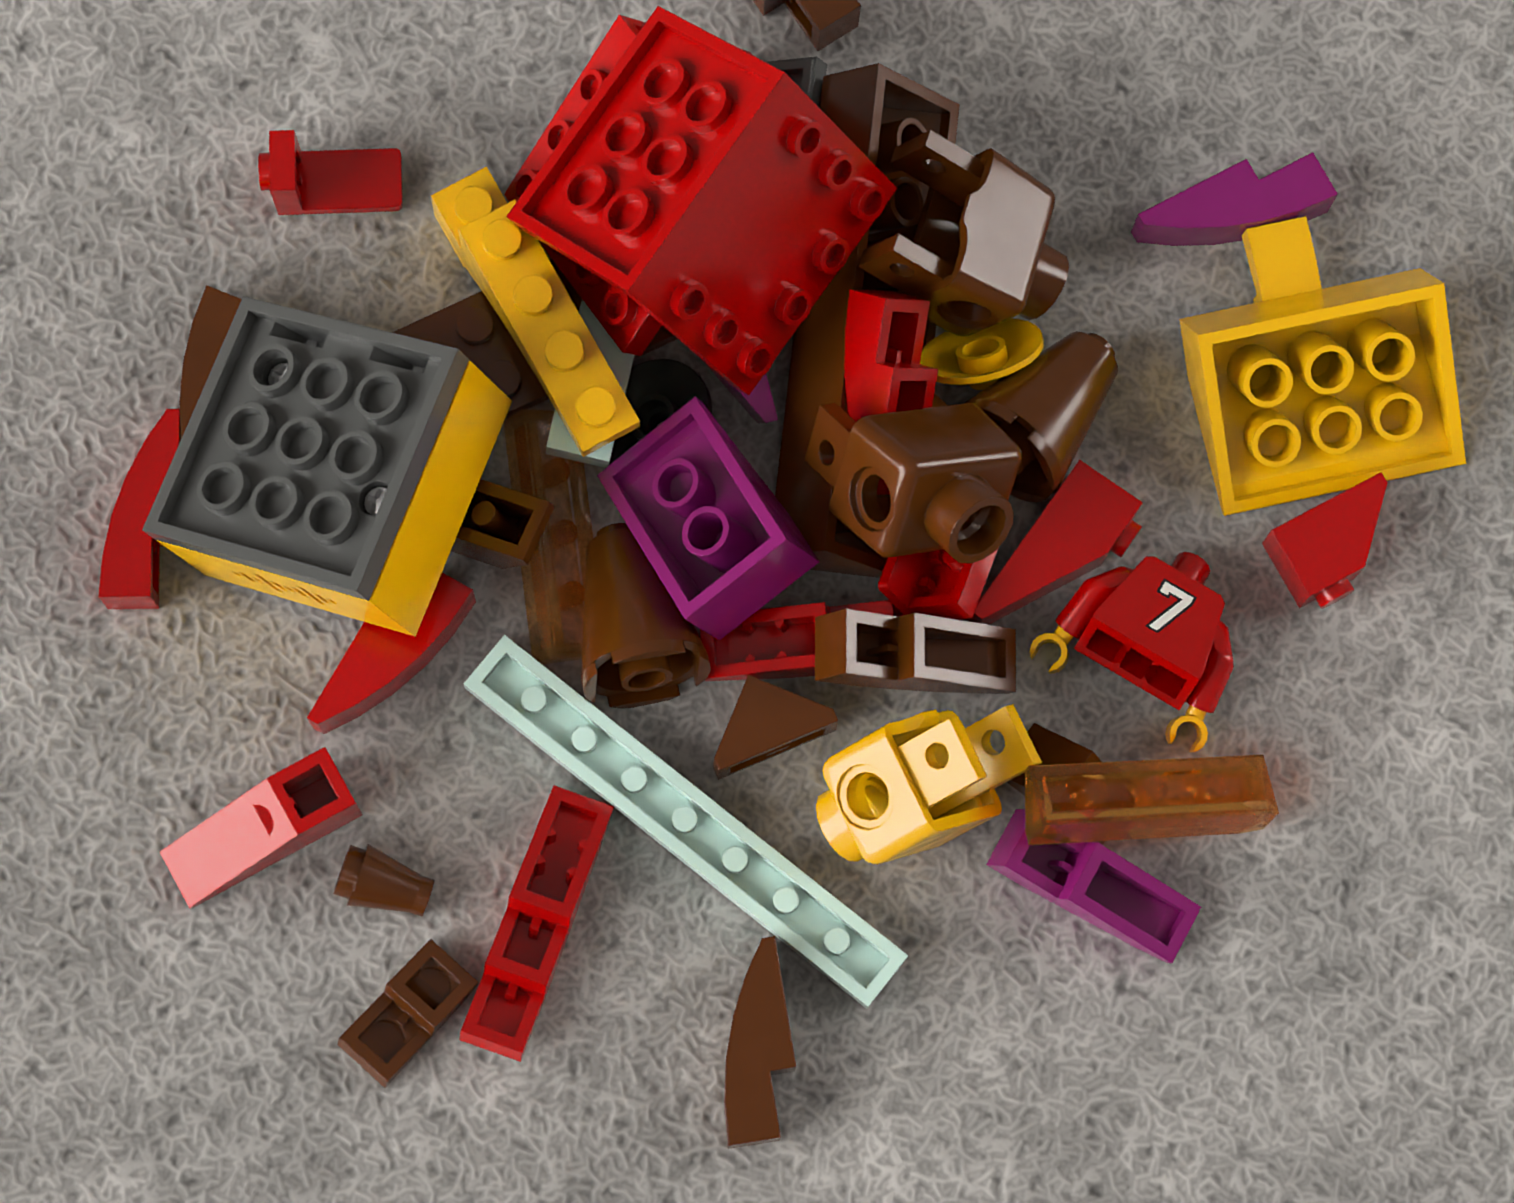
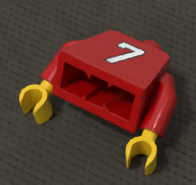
M1190 552L1179 553L1171 566L1155 556H1146L1134 569L1120 566L1087 579L1055 619V622L1058 624L1055 631L1037 636L1030 646L1031 660L1044 644L1053 643L1061 649L1059 660L1053 663L1048 671L1049 674H1054L1065 668L1069 657L1067 645L1075 637L1079 639L1074 647L1076 651L1168 705L1180 710L1185 702L1188 703L1189 707L1185 715L1177 716L1169 722L1166 727L1165 736L1167 743L1172 744L1178 727L1184 722L1192 724L1196 729L1197 737L1192 744L1190 752L1198 751L1207 742L1208 731L1203 720L1207 712L1214 713L1234 668L1229 629L1220 620L1225 601L1220 594L1204 585L1210 574L1207 562L1200 556Z

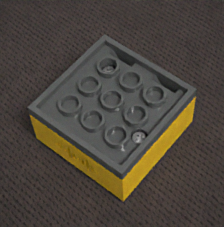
M243 296L142 531L205 576L416 637L512 400L457 348Z

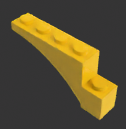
M487 166L431 195L434 216L460 262L482 290L521 350L582 456L584 457L640 427L638 416L540 242L506 217L515 205L516 200L506 202Z

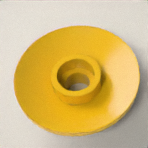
M1014 318L969 336H958L951 332H944L932 339L922 349L920 364L938 369L936 382L951 385H970L973 389L984 390L1001 378L1009 376L1033 362L1043 350V335L1040 328L1035 324Z

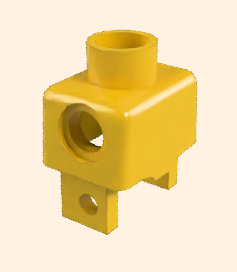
M1014 704L1004 706L966 728L953 711L937 712L935 709L921 712L912 717L884 725L832 755L824 763L822 771L829 789L818 796L816 803L817 819L827 841L840 856L848 861L858 862L864 859L872 864H882L939 847L998 816L1002 812V805L995 788L1039 765L1042 761ZM994 730L999 731L1005 740V747L1001 753L995 751L990 743V736Z

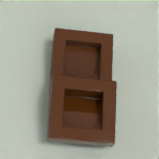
M430 939L386 984L384 992L339 1037L337 1045L386 1088L478 986L479 982Z

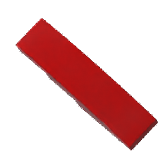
M890 600L830 607L826 602L759 609L721 640L700 629V638L708 653L711 666L710 673L705 681L746 680L748 675L757 679L815 676V617L846 608L896 617L903 616L904 614Z
M553 785L510 892L508 907L485 961L483 976L461 1028L460 1041L519 1062L522 1061L600 851L614 806Z

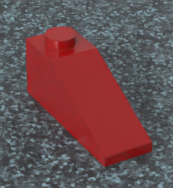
M1079 459L980 599L973 617L969 618L968 621L990 625L1098 568L1110 552L1121 558L1142 528L1133 519L1143 502Z

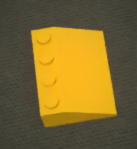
M1418 268L1179 319L1188 381L1224 516L1347 490L1382 472L1386 481L1466 464L1445 286L1442 281L1425 270Z

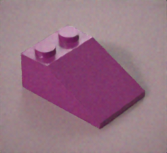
M696 396L597 475L684 619L718 640H721L820 562L789 513L703 402Z

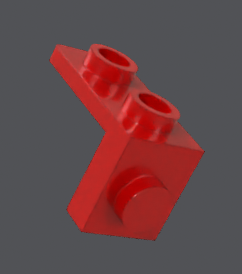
M295 130L269 131V152L259 153L258 157L259 183L261 191L270 190L278 215L400 211L403 208L402 156L399 149L301 151Z

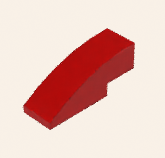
M849 289L845 326L844 377L847 414L856 422L868 415L932 408L938 369L920 364L930 305L929 300L893 291ZM881 478L878 483L877 495H890L887 484Z
M166 409L147 436L125 477L113 509L102 554L98 596L107 609H159L160 547L165 546L146 534L142 529L181 441L180 409Z
M442 572L416 637L364 622L307 716L311 726L322 734H326L358 718L398 691L419 673L455 634L476 603L473 589Z

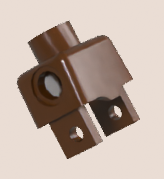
M928 130L895 147L890 164L929 186L913 242L900 234H896L864 249L858 267L898 289V293L929 300L927 321L958 336L972 335L1017 315L1027 320H1032L1046 313L1062 292L1069 270L1068 258L1044 243L1055 206V196L1052 190L994 149H987L974 156L932 130Z
M934 393L932 408L868 415L862 417L857 422L836 403L820 404L804 460L834 488L829 504L830 512L879 555L883 557H898L944 549L959 563L971 564L983 560L996 551L1006 539L1013 524L1014 512L1011 503L1008 501L1021 464L1022 452L1019 446L977 404L947 405ZM881 478L887 484L890 495H877L878 483Z

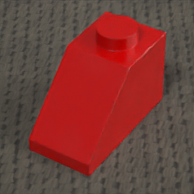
M1382 472L1272 529L1262 542L1299 608L1316 600L1320 608L1323 609L1345 598L1354 591L1350 581L1354 580L1366 565L1388 484Z

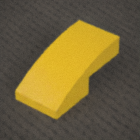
M1306 216L1246 228L1241 236L1257 294L1253 298L1254 303L1322 289Z

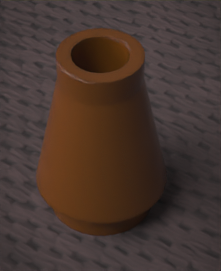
M367 844L366 849L350 845L333 894L348 899L347 906L408 912L422 917L435 880L420 875Z

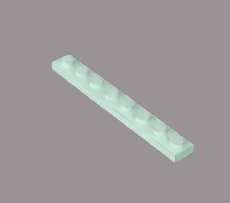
M506 635L499 640L464 682L466 690L610 805L614 806L615 809L866 1009L907 959L908 955Z

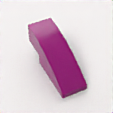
M1313 152L1261 179H1258L1250 163L1245 159L1139 213L1131 233L1138 243L1169 246L1217 245L1243 241L1241 235L1246 228L1304 216L1309 221L1327 213L1338 193Z
M1016 809L986 864L1024 888L1129 945L1170 964L1173 963L1201 909V906L1102 844L1087 842L1036 809Z

